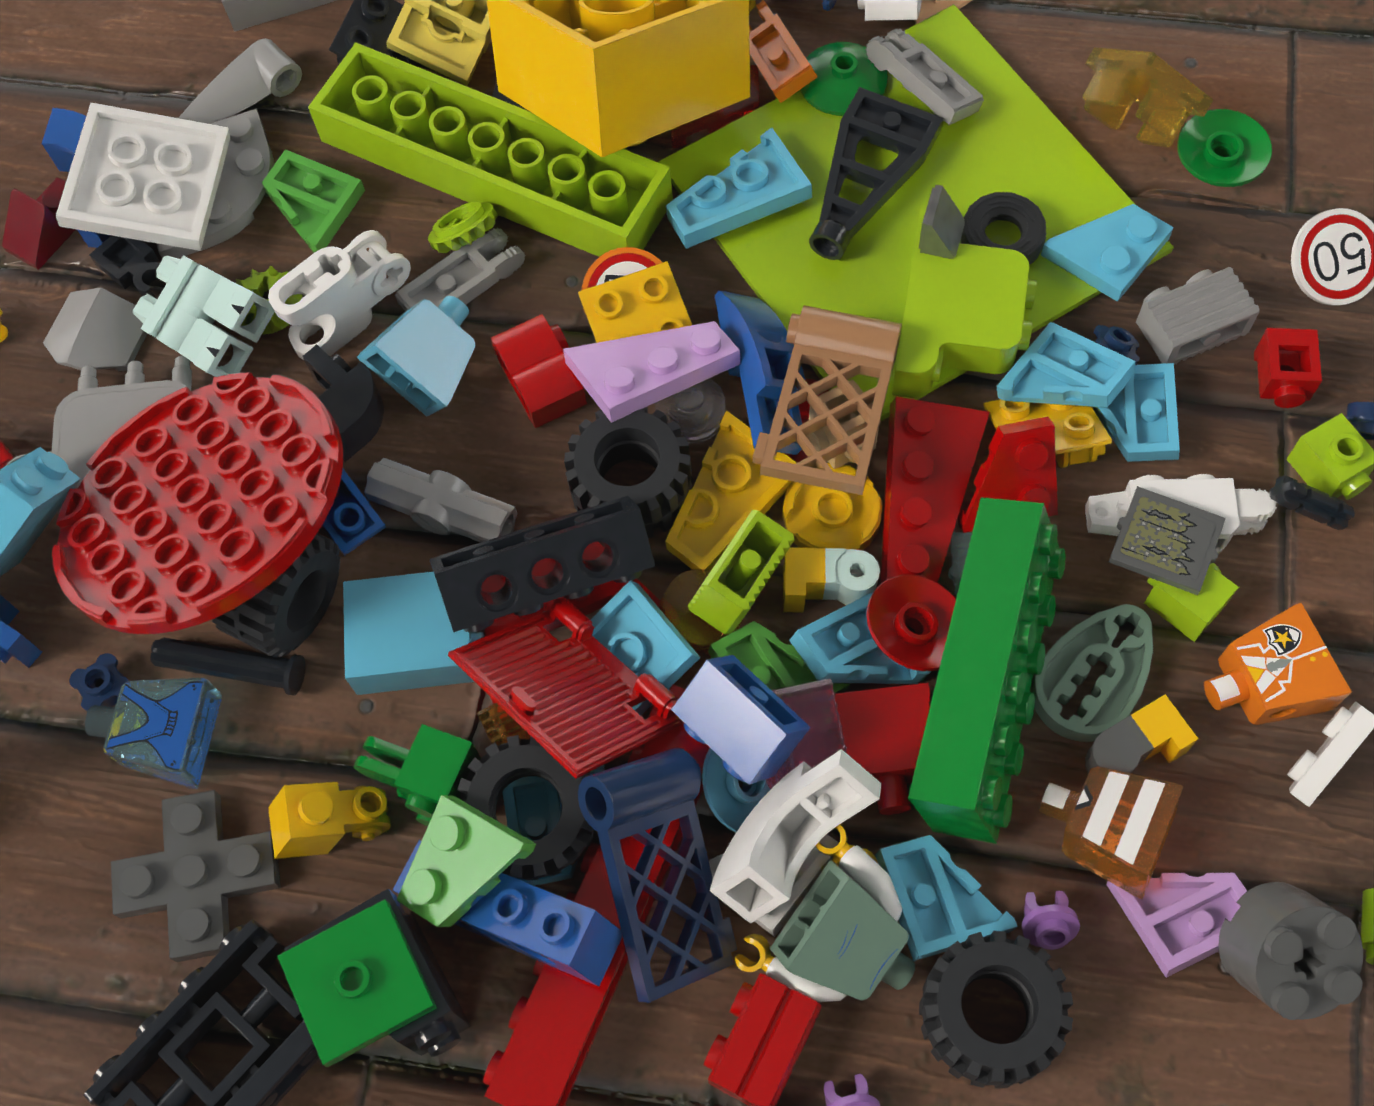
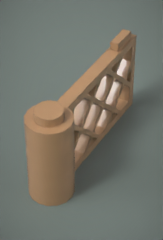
M805 305L800 315L792 313L786 339L787 343L794 344L770 434L759 433L753 454V463L761 464L760 475L863 495L888 385L896 360L902 323ZM801 363L822 367L829 376L808 385L799 373ZM858 374L879 378L876 387L860 395L847 380ZM796 386L799 391L793 393ZM838 386L849 401L828 410L817 395ZM807 401L818 416L798 426L788 414V410ZM873 402L872 409H870L867 405ZM857 410L868 426L848 436L837 420ZM784 426H785V428L788 430V432L782 434L783 429H784ZM827 426L839 442L818 452L806 436ZM795 441L808 456V458L796 464L775 460L778 450ZM861 443H863L862 451L857 447ZM847 451L858 465L856 475L852 476L833 472L826 461Z

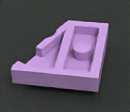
M1115 873L1108 877L1106 884L1166 978L1219 952V933L1225 918L1231 922L1235 913L1241 907L1236 902L1247 892L1235 873H1206L1200 877L1189 876L1185 873H1161L1160 878H1127V873Z

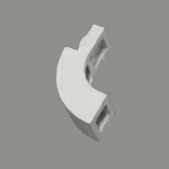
M842 749L814 768H811L803 761L785 775L760 800L744 820L722 856L715 872L710 892L750 924L790 900L796 875L811 850L836 826L879 800L882 783Z

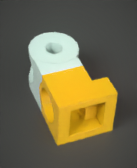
M789 548L784 556L783 612H804L805 599L838 600L848 605L871 592L874 593L880 573L877 560L868 552L855 549Z

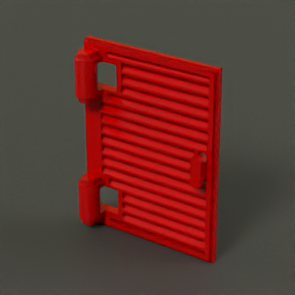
M559 598L553 603L550 610L448 652V656L558 763L577 779L683 724V721L671 710L678 701L677 696L652 674L643 673L638 677L592 636L594 630L592 621L569 600ZM561 625H565L573 633L570 638L561 642L548 632ZM648 700L658 711L656 715L645 720L632 707Z

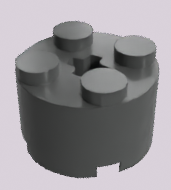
M1285 882L1264 883L1250 889L1239 898L1236 903L1241 907L1235 913L1231 922L1225 918L1220 929L1218 943L1220 958L1225 970L1241 986L1283 1018L1289 1020L1316 1018L1332 1011L1340 1004L1345 1005L1353 1002L1359 996L1363 984L1360 977L1363 963V947L1355 923L1349 917L1308 892Z

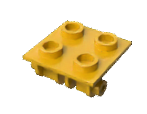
M668 261L578 292L596 343L692 325Z
M1001 399L984 403L985 410L990 412L989 417L995 429L1000 425L1048 416L1055 425L1056 461L1060 468L1067 467L1068 463L1069 465L1084 462H1095L1098 456L1105 454V445L1112 443L1111 437L1090 406L1013 402Z

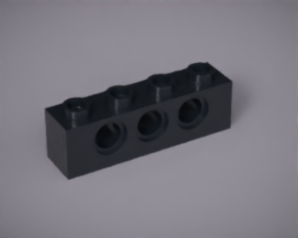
M628 495L429 559L453 632L463 629L465 632L480 631L491 626L496 618L512 613L518 616L532 614L542 609L545 602L563 596L566 599L580 598L591 593L594 586L612 580L616 583L632 581L643 574L642 570L655 566L640 508ZM594 542L605 543L604 551L598 558L594 560L582 559L583 552L588 545ZM545 558L556 560L555 567L549 574L545 576L532 575L533 567L538 561ZM492 575H503L506 577V582L500 590L491 593L481 590L482 583Z

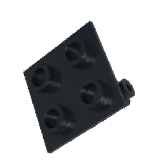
M395 0L353 1L329 48V51L337 55V62L339 64L353 45L358 43L421 68L422 64L387 48V40L404 6L403 4Z

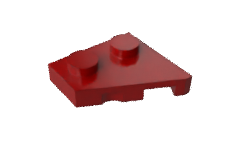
M1048 416L997 427L989 445V456L980 466L973 482L977 489L967 510L961 509L958 516V524L964 533L973 531L981 497L1044 503L1048 517L1058 515L1055 425Z

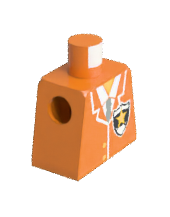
M1302 603L1293 605L1230 643L1218 658L1219 666L1224 674L1204 682L1206 697L1214 709L1221 710L1240 703L1249 722L1254 725L1328 712L1335 709L1352 693Z

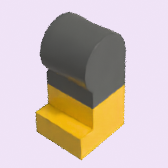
M1165 694L1106 729L1096 737L1092 747L1089 748L1086 754L1085 768L1088 775L1096 783L1104 786L1110 771L1130 776L1138 764L1160 751L1169 763L1186 754L1196 743L1198 737Z

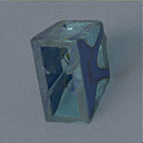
M205 678L127 681L121 686L115 707L92 705L85 719V730L89 736L106 738L104 753L119 765L188 788L198 789L223 695Z

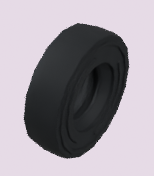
M995 192L982 196L969 206L964 216L965 225L961 236L962 244L1016 250L1027 258L1029 265L1038 258L1046 240V220L1039 207L1028 198L1012 192ZM1004 220L1014 223L1019 228L1021 238L1011 245H999L988 239L985 229L991 222Z

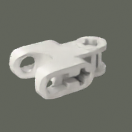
M369 230L361 233L343 250L331 246L316 251L270 288L268 298L276 315L292 325L289 328L288 336L298 357L303 359L302 356L316 344L329 356L333 355L367 328L372 319L371 308L387 295L397 291L408 278L411 270L410 262L402 254H391L386 249L385 238L378 231ZM294 294L305 295L296 304H285L286 300ZM321 328L324 330L323 338L318 343L312 345L305 344L309 336Z

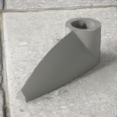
M260 39L232 61L179 116V119L208 124L235 115L271 93L277 97L287 96L299 85L302 70L271 39Z

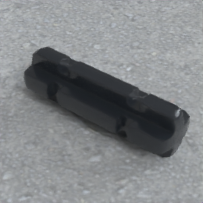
M1287 475L1277 478L1275 486L1269 490L1271 500L1278 502L1280 506L1290 510L1295 509L1296 513L1322 524L1327 523V526L1336 530L1347 528L1349 520L1355 517L1354 508L1346 504L1345 501L1336 497H1330L1329 494L1307 484L1298 483V480Z

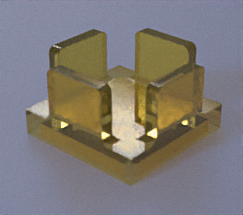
M1094 47L1085 63L1095 71V74L1082 97L1086 101L1084 110L1108 128L1117 130L1120 128L1133 102H1136L1140 105L1136 112V117L1143 122L1136 138L1143 144L1169 148L1176 139L1187 117L1190 115L1204 117L1213 102L1211 97L1154 52Z

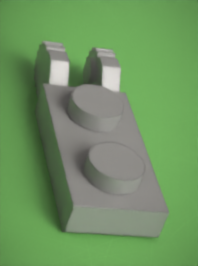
M894 29L887 33L886 39L883 36H878L869 40V43L866 44V55H868V59H870L871 63H874V66L879 71L887 70L902 83L905 89L917 96L935 115L942 117L948 125L979 111L984 101L983 95L923 43L920 44L909 34H905V31Z
M493 228L484 237L476 239L471 245L467 244L458 251H454L398 290L395 294L397 302L405 311L423 299L430 300L438 307L446 296H454L466 305L496 284L499 279H506L514 271H517L518 268H521L526 255L518 246L510 247L505 252L500 253L508 242V236L501 228Z

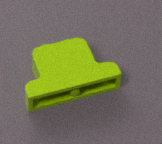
M919 206L892 395L913 398L925 395L931 389L933 381L939 382L941 368L990 374H1002L1010 370L1014 365L1017 351H1028L1032 321H1024L1025 309L1033 308L1037 285L1036 280L1028 279L1029 262L1027 258L1016 250L959 243L954 259L920 253L921 249L918 248L921 228L927 208Z

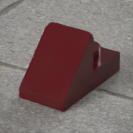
M58 177L36 200L15 188L10 195L2 247L6 252L37 270L49 260L76 230L60 227L58 224L56 213L66 181Z

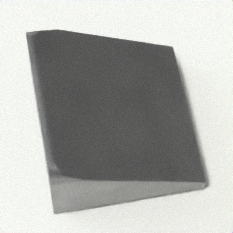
M935 185V188L932 187L922 222L918 249H921L920 253L954 259L965 222L961 212L941 185Z

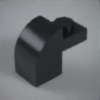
M316 344L302 357L314 380L325 390L318 398L330 412L338 426L343 445V461L346 462L377 434L384 416L383 401L372 375L364 363L360 362L351 369L341 356L335 354L330 357Z

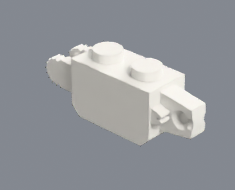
M1198 474L1187 479H1164L1158 475H1146L1136 480H1129L1125 491L1090 496L1085 505V514L1089 533L1118 536L1120 530L1117 528V523L1121 517H1126L1138 486L1226 518L1215 548L1219 554L1227 546L1233 535H1246L1248 532L1252 535L1254 532L1262 531L1268 522V517H1271L1277 507L1275 505L1277 502L1271 500L1266 490L1235 489L1233 478H1215L1209 474Z

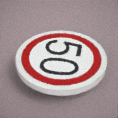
M1345 208L1323 211L1309 219L1298 232L1291 252L1292 272L1300 289L1314 301L1325 305H1345L1364 297L1374 287V224L1372 221L1357 211Z

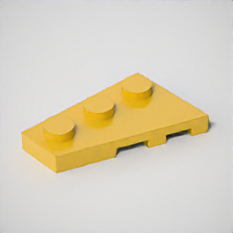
M727 410L721 420L720 430L712 447L708 448L702 461L703 467L692 490L688 491L665 541L666 549L703 579L711 572L750 512L758 510L765 514L793 482L760 475L761 464L753 463L755 449L750 427ZM777 452L775 460L796 464L786 454Z

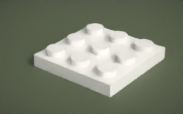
M90 103L56 213L59 226L201 251L230 142L229 127Z

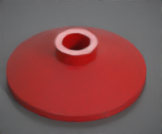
M907 574L889 578L876 588L869 599L866 618L870 634L882 652L894 662L918 671L939 670L956 598L942 585L926 577ZM906 626L913 628L916 634L911 632Z

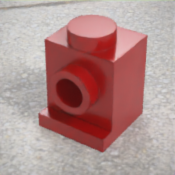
M1267 328L1254 351V361H1257L1260 399H1274V404L1280 408H1294L1302 405L1305 401H1310L1322 382L1318 330Z

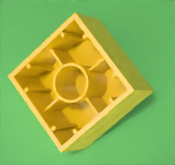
M487 0L498 92L600 157H605L627 147L640 145L656 135L750 98L749 0Z

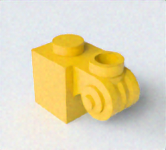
M338 782L284 785L268 807L274 859L328 854L345 833L352 832V837L361 838L362 841H370L388 831L391 827L390 817L386 815L388 812L386 791L372 786H358L354 790L339 791Z

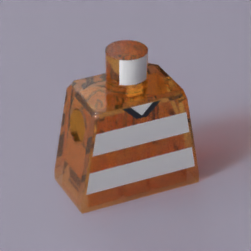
M1097 766L1090 769L1080 793L1050 782L1044 793L1039 813L1067 823L1062 852L1066 857L1143 900L1177 814L1184 786Z

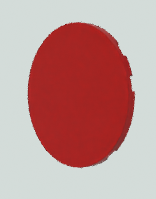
M251 372L213 377L211 385L190 391L188 387L181 388L146 407L115 431L86 463V466L90 469L77 489H69L56 521V524L60 527L57 545H54L52 548V559L57 581L64 594L80 611L94 622L112 630L131 634H160L193 627L215 619L257 595L284 573L303 553L321 528L334 503L342 476L344 455L340 432L332 415L316 394L299 382L281 375H272L271 378L254 377Z

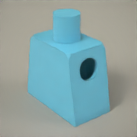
M446 296L438 307L430 300L423 299L403 313L362 350L357 358L425 416H429L449 404L476 346L474 339L460 327L468 316L469 309L460 299L454 296Z

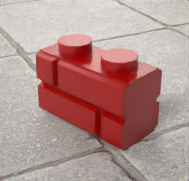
M759 974L754 986L744 981L730 1009V1013L738 1017L728 1038L721 1034L717 1035L704 1061L703 1066L712 1070L708 1077L709 1084L748 1106H776L816 1023L822 1005L765 974Z

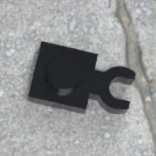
M111 235L89 254L95 265L124 289L134 283L141 296L149 294L155 297L149 284L158 279L156 270L160 263L157 262L159 259L154 250L143 241Z

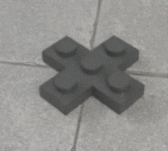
M215 790L162 800L163 852L111 861L113 915L122 919L167 910L169 957L175 962L217 955L220 952L219 946L230 932L228 898L281 888L279 861L274 859L271 831L224 840L221 795Z

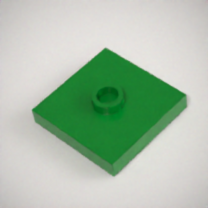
M386 899L277 956L322 1065L330 1067L437 1009L391 905Z

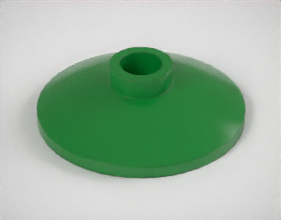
M852 42L830 43L817 48L806 57L818 78L803 87L801 93L814 108L827 114L843 116L859 87L882 96L884 95L888 82L887 70L879 71L874 66V63H871L868 55H866L867 51L865 49L867 47Z
M1212 109L1193 116L1185 123L1178 137L1177 151L1182 164L1194 177L1215 186L1236 187L1248 184L1262 175L1271 160L1272 144L1266 130L1250 116L1229 109Z

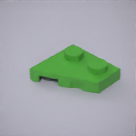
M286 149L262 181L267 195L313 253L328 246L365 192L360 179Z

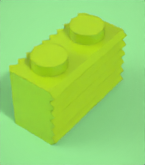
M752 510L688 604L689 610L723 634H731L748 613L756 598L765 587V584L780 564V561L795 541L793 533L760 511Z

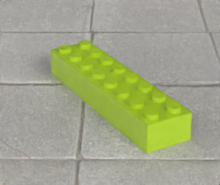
M358 43L353 45L308 106L322 142L468 203L475 201L491 203L499 216L598 257L616 248L634 247L644 249L667 212L666 205L673 200L670 167L625 149L605 157H600L530 111Z

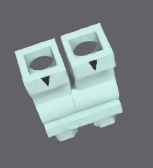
M168 255L164 256L156 270L157 278L166 283L160 296L157 299L146 294L140 297L133 309V314L143 323L140 329L154 336L192 361L194 365L215 377L240 373L253 347L215 326L213 323L217 320V322L257 343L275 312L270 302L184 255L181 259ZM253 303H255L257 307L255 319L252 323L241 326ZM231 343L233 347L232 359L228 364L218 367L220 360Z

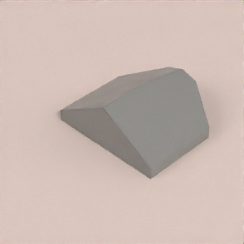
M94 288L70 292L43 344L56 363L78 370L89 365L93 366L96 370L115 368L118 371H127L128 363L134 361L148 333L140 329L143 323L133 314L135 304L103 288Z

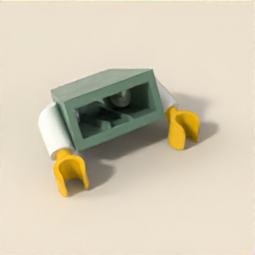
M841 824L835 827L841 836L837 846L825 848L821 845L820 841L816 844V848L823 854L836 855L840 859L839 865L832 860L827 863L771 947L767 939L762 935L750 934L743 938L747 943L758 948L760 952L758 962L750 961L742 954L735 956L736 965L742 971L755 972L758 969H762L766 972L767 976L817 1002L841 1001L847 995L858 1000H865L871 996L881 980L894 989L899 990L910 982L915 971L914 961L900 952L908 941L909 933L898 923L902 906L891 877L860 846L851 847L847 843L846 831Z

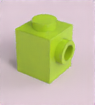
M1342 413L1302 435L1286 459L1307 485L1329 494L1330 497L1337 498L1343 495L1346 500H1349L1361 493L1372 483L1369 475L1374 470V450Z
M1210 563L1198 595L1148 578L1147 582L1153 586V589L1144 604L1195 642L1225 608L1239 587L1223 576L1215 563Z

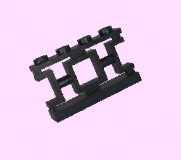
M254 919L250 920L246 925L242 924L234 928L222 940L219 946L220 952L205 968H197L182 981L178 988L179 995L164 1011L160 1010L153 1013L139 1026L136 1031L137 1039L121 1055L111 1057L99 1067L93 1076V1085L83 1096L90 1104L96 1106H184L195 1093L207 1106H276L319 1059L294 996L267 970L278 958L277 956L285 951L284 948L286 947L266 927ZM245 968L264 988L241 1011L221 992ZM280 1003L295 1019L302 1023L277 1047L258 1026ZM224 1016L254 1047L215 1088L185 1056ZM161 1057L178 1074L179 1078L157 1099L144 1084L137 1081Z

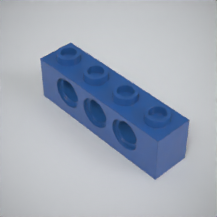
M420 840L416 844L392 890L398 895L421 844ZM503 873L498 876L501 882L485 896L477 897L472 902L470 910L454 923V925L596 986H600L623 937L622 931L596 910Z

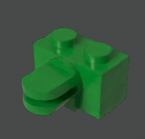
M422 724L410 750L374 736H368L363 749L374 757L392 765L361 755L357 757L354 768L371 779L397 788V795L406 799L405 806L418 813L416 820L428 826L441 795L455 796L460 799L461 793L457 789L461 778L466 780L471 771L468 768L469 764L475 757L478 760L481 757L472 742Z

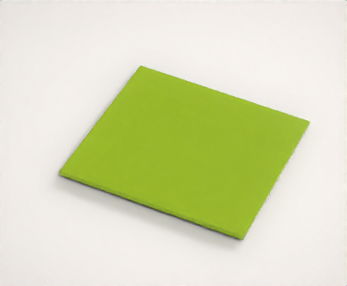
M954 4L906 29L905 34H909L918 43H923L981 93L984 101L978 112L960 121L948 125L943 120L941 131L925 162L853 236L842 258L829 260L821 257L810 247L809 238L820 219L840 122L843 116L827 114L814 108L804 98L801 90L782 103L775 99L659 161V163L670 167L671 183L681 195L706 175H718L730 166V158L740 150L748 153L761 143L760 136L770 128L774 129L812 184V198L716 236L714 240L758 298L766 303L779 317L787 331L792 313L800 315L804 305L902 323L919 206L927 207L932 187L935 188V185H941L945 188L963 218L970 205L980 197L991 193L1012 192L1028 198L1039 207L1046 220L1045 242L1050 238L1135 203ZM887 71L888 82L883 96L934 114L926 104L912 92L905 89L902 83ZM862 140L857 145L855 161L883 171L897 158L898 153ZM846 178L839 197L861 205L873 188ZM997 220L991 222L985 229L988 239L999 245H1011L1021 238L1019 228L1014 223ZM1167 241L1147 266L1170 254L1174 248L1173 245ZM1040 252L1038 258L1029 265L1028 279L1036 280L1037 285L1033 308L1025 309L1024 321H1032V334L1102 292L1041 256ZM898 350L888 385L881 421L889 417L890 404L897 396L892 395ZM810 365L820 379L829 376L822 367ZM941 368L939 382L933 381L931 389L925 395L967 371ZM858 374L847 381L853 379L864 393L876 387L879 378ZM925 395L920 396V397H915V398H913V397H905V396H897V397H903V398H909V399L918 400V399L924 397Z

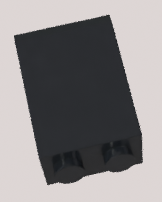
M390 889L382 891L284 948L287 951L386 899L391 905L437 1009L392 1032L389 1036L420 1056L429 1052L431 1057H435L456 1046L462 1040L459 1033L471 1027L412 911L396 901L397 896Z

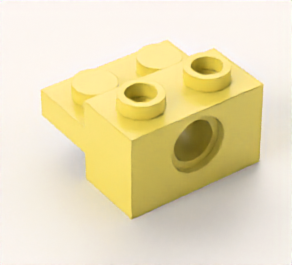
M404 0V6L387 40V48L468 86L482 54L486 52L492 39L487 0Z

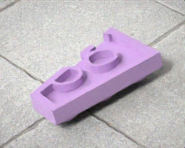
M715 321L563 349L565 363L611 423L636 410L643 409L740 365L739 348Z

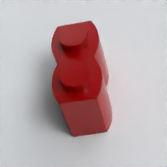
M543 314L491 337L495 355L535 428L587 404L585 388L565 363L563 349L569 348L558 324L550 326Z

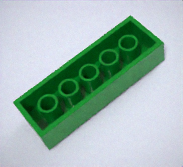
M980 498L908 799L935 833L997 844L1000 827L1007 828L1011 819L1013 801L1012 796L1008 794L1012 775L1018 776L1022 768L1024 747L1022 743H1019L1023 724L1029 725L1033 717L1035 698L1034 694L1030 692L1033 675H1040L1043 670L1045 661V645L1041 643L1044 626L1050 627L1053 623L1056 601L1055 596L1051 595L1054 579H1061L1063 577L1066 562L1065 549L1059 548L1057 542L1056 524H1051L1044 503Z

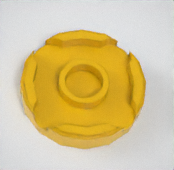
M827 463L833 472L852 476L856 475L857 469L849 465H842L833 469L830 463ZM867 476L863 495L793 481L785 493L783 520L786 529L793 533L794 543L798 548L863 550L868 547L879 531L883 508L880 494L878 496V492L873 487L874 483Z

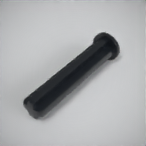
M165 637L155 640L151 646L150 661L155 666L284 688L285 693L291 696H295L300 691L305 677L306 666L302 655L295 654L290 659L272 657L270 655Z

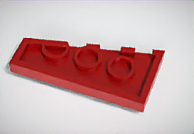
M897 396L891 402L881 583L889 578L907 574L926 577L938 583L990 412Z

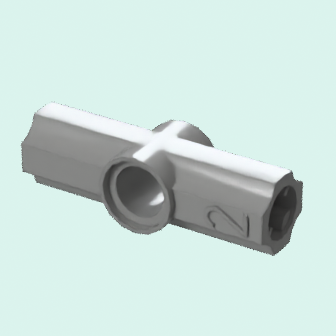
M383 457L380 462L373 464L367 475V485L364 493L368 500L410 515L418 525L435 534L447 536L452 531L472 540L484 542L514 531L515 520L518 514L515 506L472 491L463 480L448 472L435 470L429 475Z

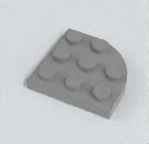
M257 109L210 123L212 125L229 127L230 142L201 251L218 245L242 231L255 219L252 213L260 204L264 195L269 197L262 185V181L274 166V158ZM156 243L162 259L167 255L180 258L183 255L186 256L198 252V250Z

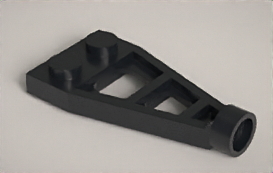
M859 87L840 122L820 219L809 238V245L814 252L829 260L842 258L853 236L925 162L941 131L942 117ZM862 140L898 153L897 158L883 171L855 161L857 145ZM846 178L873 188L861 205L839 197Z

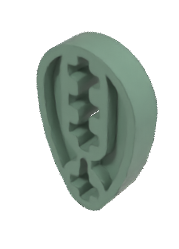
M1123 604L1096 613L1082 621L1053 645L1045 655L1042 673L1034 675L1031 692L1035 698L1034 708L1048 728L1070 740L1092 742L1103 731L1130 715L1142 694L1150 671L1153 637L1152 622L1148 614L1137 606ZM1126 622L1131 623L1135 627L1133 635L1123 640L1118 648H1113L1112 643L1117 636L1119 626L1122 627ZM1098 661L1104 662L1107 665L1106 675L1102 674L1099 676L1091 690L1092 695L1088 694L1082 700L1077 709L1079 716L1073 715L1069 720L1064 719L1060 715L1062 711L1060 704L1066 705L1070 702L1077 689L1076 685H1081L1091 670L1090 665L1094 666Z

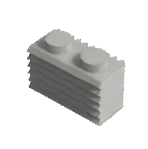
M1228 267L1215 273L1206 269L1193 275L1181 287L1170 290L1169 287L1165 286L1151 292L1143 301L1136 323L1162 364H1177L1181 360L1185 361L1189 357H1194L1198 353L1202 354L1215 346L1219 347L1221 344L1228 343L1232 339L1236 340L1240 336L1244 337L1249 333L1260 311L1259 306L1254 304V299L1249 297L1248 290L1244 289L1243 283L1239 282L1238 275L1234 274L1233 268Z

